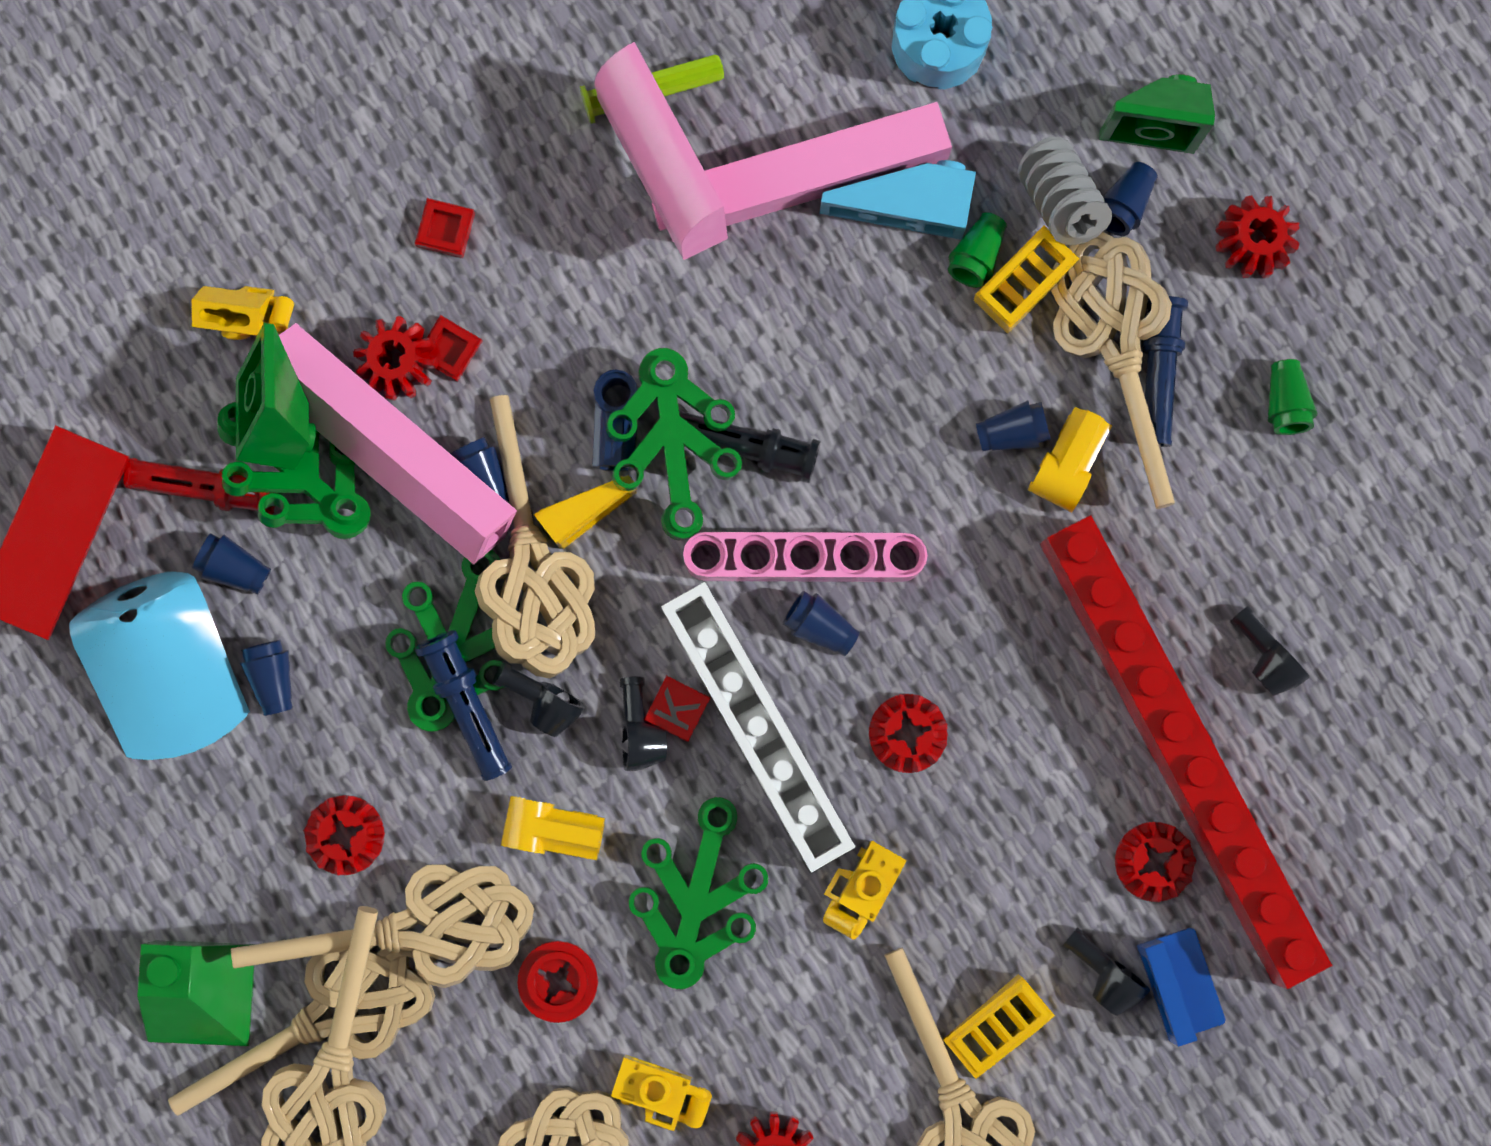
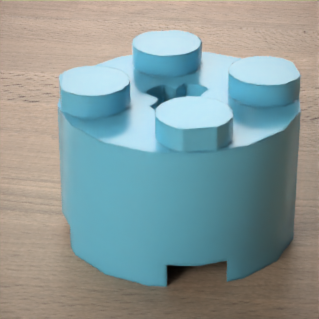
M902 0L896 13L892 38V52L899 69L909 80L915 83L917 81L927 87H939L938 89H948L967 81L977 72L991 39L992 17L986 1ZM940 30L941 32H947L950 36L949 38H946L945 35L942 33L934 35L933 31Z

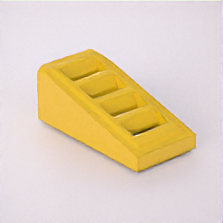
M1044 225L975 294L973 301L1008 334L1078 262L1079 258L1066 245L1056 241L1049 229ZM1039 246L1060 264L1055 270L1051 269L1034 252ZM1025 260L1045 279L1041 284L1037 283L1021 267ZM1011 275L1031 293L1026 299L1006 281ZM997 290L1016 307L1012 313L1007 311L992 296Z
M629 475L620 477L625 483H634ZM612 480L543 508L533 515L557 546L564 549L635 495L637 488L631 491H623Z
M1017 974L944 1037L943 1041L973 1077L977 1079L1036 1033L1055 1015L1027 981ZM1015 996H1018L1032 1012L1033 1015L1029 1019L1025 1020L1010 1003V1000ZM1000 1008L1018 1027L1011 1034L994 1015ZM986 1021L1002 1040L996 1047L992 1045L977 1027L982 1022ZM969 1033L987 1053L980 1061L962 1040Z

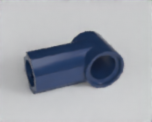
M609 370L600 375L595 382L593 390L595 397L593 469L613 471L620 461L628 459L636 449L637 430L632 438L625 442L614 441L606 432V423L610 415L617 410H622L627 404L626 402L622 406L617 407L608 405L604 401L606 391L612 386H625L631 392L629 401L638 390L637 383L633 377L622 370ZM616 418L613 421V429L617 433L627 434L630 431V423L625 418ZM626 466L622 467L619 472L635 470Z

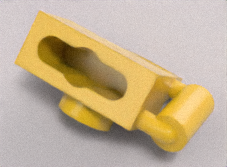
M203 286L191 299L192 327L218 330L227 339L242 340L249 338L251 335L257 336L263 323L274 324L277 333L280 335L288 328L294 302L285 296H274V290L245 286L239 290Z
M872 840L866 849L860 848L857 854L860 860L854 871L838 868L824 892V895L832 899L823 917L824 924L852 940L862 933L868 920L874 922L907 862L906 859ZM841 875L848 879V882L838 897L832 894L831 891ZM842 904L859 914L858 919L840 910V905Z
M625 1055L611 1097L621 1100L620 1102L625 1105H630L631 1103L645 1108V1122L674 1131L677 1121L691 1128L702 1127L712 1094L705 1088L690 1085L691 1076ZM687 1094L691 1098L686 1113H683L681 1109ZM654 1112L673 1118L672 1123L652 1118Z

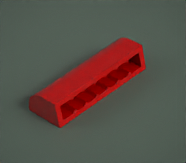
M55 425L0 548L1 621L46 640L50 639L130 459L129 456Z

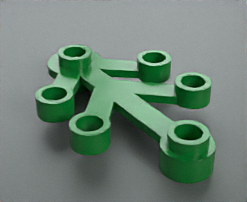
M657 348L646 354L641 361L638 372L641 386L622 410H617L610 415L606 423V432L611 439L617 442H625L631 439L637 430L638 418L655 399H657L659 420L631 456L616 465L612 473V479L614 484L623 491L636 489L643 480L644 470L663 447L670 505L662 514L661 524L664 532L670 538L684 541L696 535L703 524L702 511L696 503L691 501L684 446L707 463L713 475L721 480L733 478L740 471L742 460L738 452L731 448L721 449L680 417L677 397L704 416L703 419L706 426L713 431H724L733 423L735 410L732 404L723 399L714 400L688 379L687 363L678 352L669 348ZM659 364L668 365L673 372L672 378L669 380L660 379L655 372L656 366ZM720 407L726 411L728 417L725 423L719 424L712 419L711 410L713 408ZM616 418L628 420L630 431L627 434H619L613 429L612 424ZM720 456H728L733 460L734 469L732 472L727 473L719 469L717 461ZM628 466L636 471L637 479L634 483L628 484L620 479L619 470L622 467ZM686 510L691 514L692 524L689 527H681L676 523L675 514L677 511Z
M236 402L223 407L217 419L219 437L231 446H236V422L230 420V418L236 417ZM317 430L311 452L304 453L295 470L275 467L280 472H255L245 463L232 462L226 465L222 471V487L229 495L243 496L248 492L270 493L263 496L258 504V518L267 527L277 528L284 524H322L332 536L339 539H351L362 533L370 521L371 512L369 504L363 497L355 493V463L346 455L339 454L336 451L338 448L331 442L329 458L336 465L335 491L319 478L320 433ZM233 475H241L246 480L242 483H233L229 478ZM277 493H305L316 503L289 504L284 496ZM270 506H276L282 512L277 515H271L265 509ZM348 509L354 513L350 516H343L337 510Z
M490 550L482 557L487 558L490 565L495 560H501L493 550ZM464 557L462 572L466 582L448 631L456 630L459 636L456 644L465 663L495 649V645L492 639V628L468 639L479 607L475 588L480 575H476L473 572V564ZM423 582L408 584L402 593L403 603L408 609L415 612L427 639L447 632L433 604L434 593L432 589ZM417 588L424 589L427 593L425 603L420 606H413L410 602V594ZM403 628L391 631L386 638V649L389 654L398 658L413 689L407 703L409 718L418 728L425 731L435 732L445 729L453 722L455 716L446 697L440 698L434 692L433 685L436 682L433 675L430 679L415 651V648L418 646L416 636ZM399 635H407L410 639V647L403 653L396 652L393 646L395 638ZM491 660L481 667L479 675L475 677L476 682L473 684L477 695L488 690L498 691L505 688L504 686L491 685L486 678L487 671L494 666L500 667L501 661ZM430 697H436L440 702V710L434 716H428L423 710L424 702Z
M722 797L708 799L699 809L698 823L704 832L689 887L671 858L672 849L667 841L661 838H653L644 844L641 851L644 863L655 869L682 916L677 936H675L658 909L659 897L652 888L639 887L629 897L631 912L643 919L659 947L655 958L657 976L665 985L673 989H686L696 984L703 975L705 960L735 942L746 943L750 941L756 932V923L753 917L745 912H736L729 917L725 927L696 942L701 921L748 893L758 894L762 892L768 885L769 877L766 869L760 864L750 863L741 869L737 877L709 893L722 838L732 832L738 819L735 806L729 800ZM715 807L723 808L728 816L727 822L721 827L712 826L708 821V813ZM658 843L664 846L666 849L664 861L654 863L648 858L647 850L652 844ZM757 869L763 874V882L759 887L750 888L744 883V874L748 870ZM645 892L652 896L654 904L651 910L642 912L636 908L635 898L639 893ZM737 918H744L751 925L750 932L744 937L734 935L731 930V925ZM680 954L688 958L690 966L686 972L676 973L671 969L670 960L675 955Z

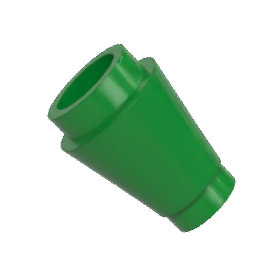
M984 212L980 215L979 219L948 256L950 262L948 272L956 281L968 287L979 288L985 281L992 278L1004 232L1007 228L1006 222L993 213Z
M1285 359L1274 362L1271 365L1268 422L1273 424L1274 432L1279 435H1295L1313 429V418L1318 413L1303 370L1301 369L1300 361Z

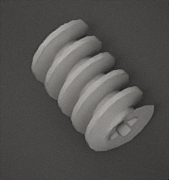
M1048 137L1037 142L1022 157L1018 167L1019 179L1032 201H1034L1035 207L1056 241L1064 245H1077L1088 242L1098 237L1107 229L1112 220V211L1108 204L1104 203L1103 196L1096 189L1092 178L1088 176L1084 165L1080 163L1081 160L1076 152L1073 151L1070 142L1062 137Z

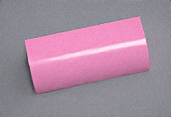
M633 42L615 53L600 68L595 78L597 98L683 260L728 239L724 206L638 47Z

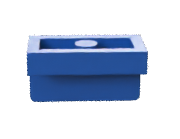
M1187 928L1137 945L1169 1042L1179 1047L1197 1041L1196 1033L1225 1023L1226 1019L1196 931L1193 928Z

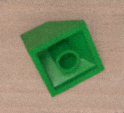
M1183 74L1171 75L1168 78L1162 77L1117 100L1100 130L1099 140L1194 154L1214 126L1215 111L1211 84L1198 83L1195 77Z
M263 323L236 376V461L295 470L304 453L311 452L314 446L316 427L314 423H309V402L274 324Z
M155 940L141 944L137 997L148 1042L249 1046L254 965L233 968L231 948L255 944Z

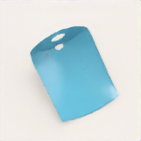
M164 572L123 585L94 601L79 612L69 623L73 646L128 758L156 760L174 758L195 752L216 742L232 731L250 712L220 640L205 597L195 577L189 573ZM141 586L147 587L143 593L134 598L118 601V598L129 590ZM134 609L137 610V616L131 622L120 621L119 617L123 613Z

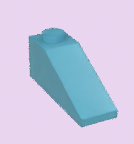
M941 160L937 164H922L823 192L819 214L961 240L967 225L976 172L965 170V165L951 160Z

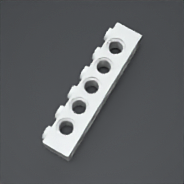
M703 582L661 606L671 627L809 871L813 872L855 848L849 834L706 583Z

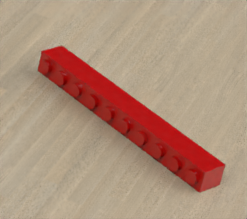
M1092 515L1047 537L1040 543L1046 558L1274 985L1290 989L1331 967L1332 964Z

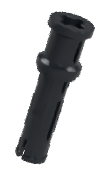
M679 409L680 417L721 449L731 448L738 452L741 458L758 462V467L762 468V471L770 472L772 469H777L799 475L802 478V482L810 483L819 453L820 440L813 439L809 443L782 436L781 430L775 428L772 430L768 429L765 434L732 424L724 431H713L706 426L702 416L683 412V410ZM714 420L716 423L719 424L725 423L722 421Z

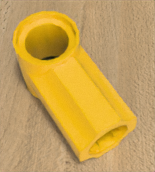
M1074 407L1070 415H1068L1051 453L1047 452L1039 465L1041 468L1034 481H1031L1028 491L1072 513L1091 479L1092 474L1089 471L1112 425L1107 423L1103 417L1089 410Z
M510 796L501 846L545 854L546 850L586 859H598L606 818L578 811L572 812L554 808L555 804Z

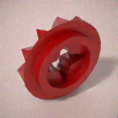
M899 694L883 702L874 712L869 725V742L875 756L888 768L902 773L920 772L936 763L947 746L948 724L939 707L921 695ZM902 712H906V717L910 719L912 726H921V728L929 726L930 731L923 732V735L915 738V755H912L911 748H908L905 740H888L887 737L888 735L895 734V731L902 729Z
M349 795L328 798L311 811V816L303 830L306 852L311 856L318 868L335 875L356 874L368 868L379 856L385 836L384 825L377 810L367 801ZM335 815L344 827H359L361 825L363 827L362 830L356 832L355 836L350 838L352 856H350L348 850H345L342 843H329L327 845L324 843V841L331 839V835L337 832Z
M1146 822L1130 829L1119 842L1115 854V868L1122 885L1134 896L1151 902H1161L1178 897L1186 886L1192 882L1194 866L1197 862L1193 854L1191 841L1175 826L1162 822ZM1145 843L1156 853L1174 851V853L1168 856L1169 859L1163 863L1168 880L1154 870L1138 873L1149 861Z
M558 940L542 944L527 955L520 967L517 984L523 1004L533 1015L547 1022L561 1023L579 1017L589 1008L595 998L599 980L594 961L578 945ZM566 962L570 963L567 969L569 973L566 980L572 984V988L578 990L577 994L571 990L568 992L561 989L556 995L552 996L550 1001L546 1000L549 994L550 982L544 978L545 975L538 972L539 969L545 972L556 973L561 967H564Z

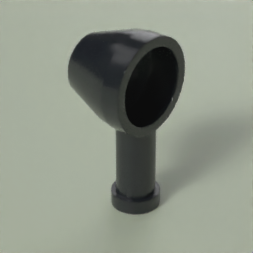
M1249 606L1244 608L1230 621L1262 653L1252 673L1272 696L1296 688L1310 678L1296 659L1252 614L1253 610Z
M506 662L500 665L493 678L494 685L498 687L504 686L533 701L530 723L538 730L553 737H557L572 725L585 708L579 699L569 693V702L556 696L566 692L556 685L548 682L540 683L514 670L512 665Z
M639 676L620 679V687L623 688L624 707L622 744L628 740V753L623 750V766L625 771L643 770L664 762L667 757L666 731L644 723L642 687L645 686V678Z
M1077 927L1062 947L1067 951H1072L1099 974L1092 994L1095 1000L1115 1016L1139 1004L1150 992L1149 987L1132 972L1131 978L1122 971V969L1126 968L1124 965L1106 955L1082 935L1083 931Z

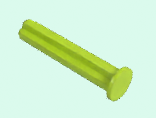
M711 55L652 72V75L663 95L668 96L720 81L724 78V68L718 55ZM585 85L580 86L582 100L589 122L593 124L595 123V116L605 114L598 101L596 89L587 91Z

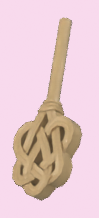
M1102 232L1098 237L1088 242L1070 245L1069 247L1079 260L1051 289L1057 304L1060 306L1053 322L1055 340L1066 352L1075 356L1089 358L1102 354L1105 359V365L1108 366L1113 376L1120 380L1156 509H1161L1174 505L1175 501L1138 373L1141 371L1143 357L1140 340H1146L1161 332L1170 320L1172 303L1166 290L1151 279L1150 260L1144 247L1128 237L1114 238ZM1099 249L1094 257L1088 256L1092 250ZM1126 256L1130 260L1131 268L1128 267ZM1056 262L1052 269L1055 270L1060 264ZM1103 278L1107 279L1106 298L1096 287ZM1127 286H1129L1130 288L1126 302ZM1149 297L1152 303L1151 311L1144 318ZM1085 302L1100 317L1098 323L1083 308ZM1074 324L1087 336L1086 339L1080 340L1074 336ZM1117 330L1121 332L1120 348L1113 340Z
M498 395L490 399L509 504L517 512L513 518L514 529L511 531L510 535L512 537L509 540L510 544L508 546L510 558L495 560L480 574L475 594L479 607L493 619L492 639L498 655L509 663L522 664L525 669L535 676L550 679L566 670L573 659L586 651L595 639V621L588 606V602L595 590L594 573L584 559L571 552H554L551 555L547 546V539L539 531V528L533 524L509 396ZM529 560L535 571L528 567ZM567 575H569V576L571 577V579L573 580L574 584L570 581V579L567 577ZM504 579L500 596H498L495 588L496 581ZM522 589L524 593L518 612L515 609ZM539 611L546 621L547 627L537 623ZM546 650L555 655L553 659L548 658L541 653Z
M426 865L413 873L405 888L406 910L398 913L393 912L376 922L370 947L379 946L382 950L386 947L388 951L393 950L397 953L400 951H411L416 972L427 984L447 988L460 984L473 970L494 971L509 966L518 955L519 941L523 939L531 928L534 907L528 896L515 886H511L508 875L496 866H478L460 873L446 865ZM433 884H441L439 888L421 899L427 887ZM480 886H491L483 890L480 888ZM458 897L463 898L461 901L453 904L442 913H438L439 910L447 906L449 903H451ZM509 907L517 913L513 923L506 916ZM477 913L484 919L481 926L463 922ZM418 924L425 927L422 933L407 931ZM353 929L231 948L233 968L349 950ZM444 937L457 942L470 944V946L467 948L445 940H441V938ZM489 947H501V949L488 951ZM430 957L454 965L447 968L437 967L430 960Z
M368 906L358 907L329 1039L322 1044V1048L313 1060V1067L311 1065L293 1063L280 1068L263 1088L262 1108L269 1125L262 1137L261 1146H282V1141L285 1143V1146H367L366 1142L375 1136L381 1127L387 1111L384 1095L372 1082L353 1077L352 1067L354 1061L352 1049L348 1045L378 915V910ZM331 1070L333 1087L329 1089L325 1078ZM290 1086H298L285 1101L283 1089ZM309 1100L311 1107L306 1111L300 1122H298L294 1117ZM360 1104L366 1112V1119L362 1120ZM318 1125L321 1142L316 1143L310 1135Z
M375 946L370 947L348 1043L352 1049L353 1057L358 1059L376 1058L393 1045L400 1028L418 1022L431 1011L435 994L432 985L427 984L416 970L409 967V957L413 958L411 951H400L397 953L393 950L388 951L385 947L384 950L381 949L379 952H375L372 950ZM348 950L312 956L306 964L304 982L310 997L314 1000L297 1013L296 1017L291 1021V1026L171 1096L168 1102L172 1111L179 1116L298 1044L308 1045L309 1043L320 1042L329 1037L333 1018L317 1021L330 1007L336 1008ZM430 957V960L437 966L436 959ZM339 961L328 980L325 981V968L329 962ZM380 975L389 978V988L369 991ZM416 997L415 1004L405 1008L406 1001ZM386 1006V1010L383 1013L357 1015L358 1009H373ZM379 1031L377 1037L369 1041L358 1038L356 1033Z
M903 947L885 954L884 956L940 1084L938 1099L944 1120L927 1127L918 1140L917 1146H938L942 1141L943 1146H993L986 1140L988 1133L1002 1146H1032L1035 1129L1031 1115L1016 1100L999 1096L981 1104L975 1098V1092L966 1084V1081L958 1077ZM959 1103L972 1118L969 1128L962 1125ZM1001 1116L1012 1118L1016 1126L1015 1134L997 1118Z
M570 1087L554 1089L541 1101L533 1117L514 1122L501 1135L498 1146H515L518 1141L527 1138L525 1146H543L545 1135H552L549 1146H566L569 1136L580 1137L582 1146H629V1137L621 1128L620 1107L615 1098L611 1097L610 1094L600 1090L580 1093ZM560 1106H566L560 1116H552ZM591 1110L602 1111L604 1120L593 1119Z

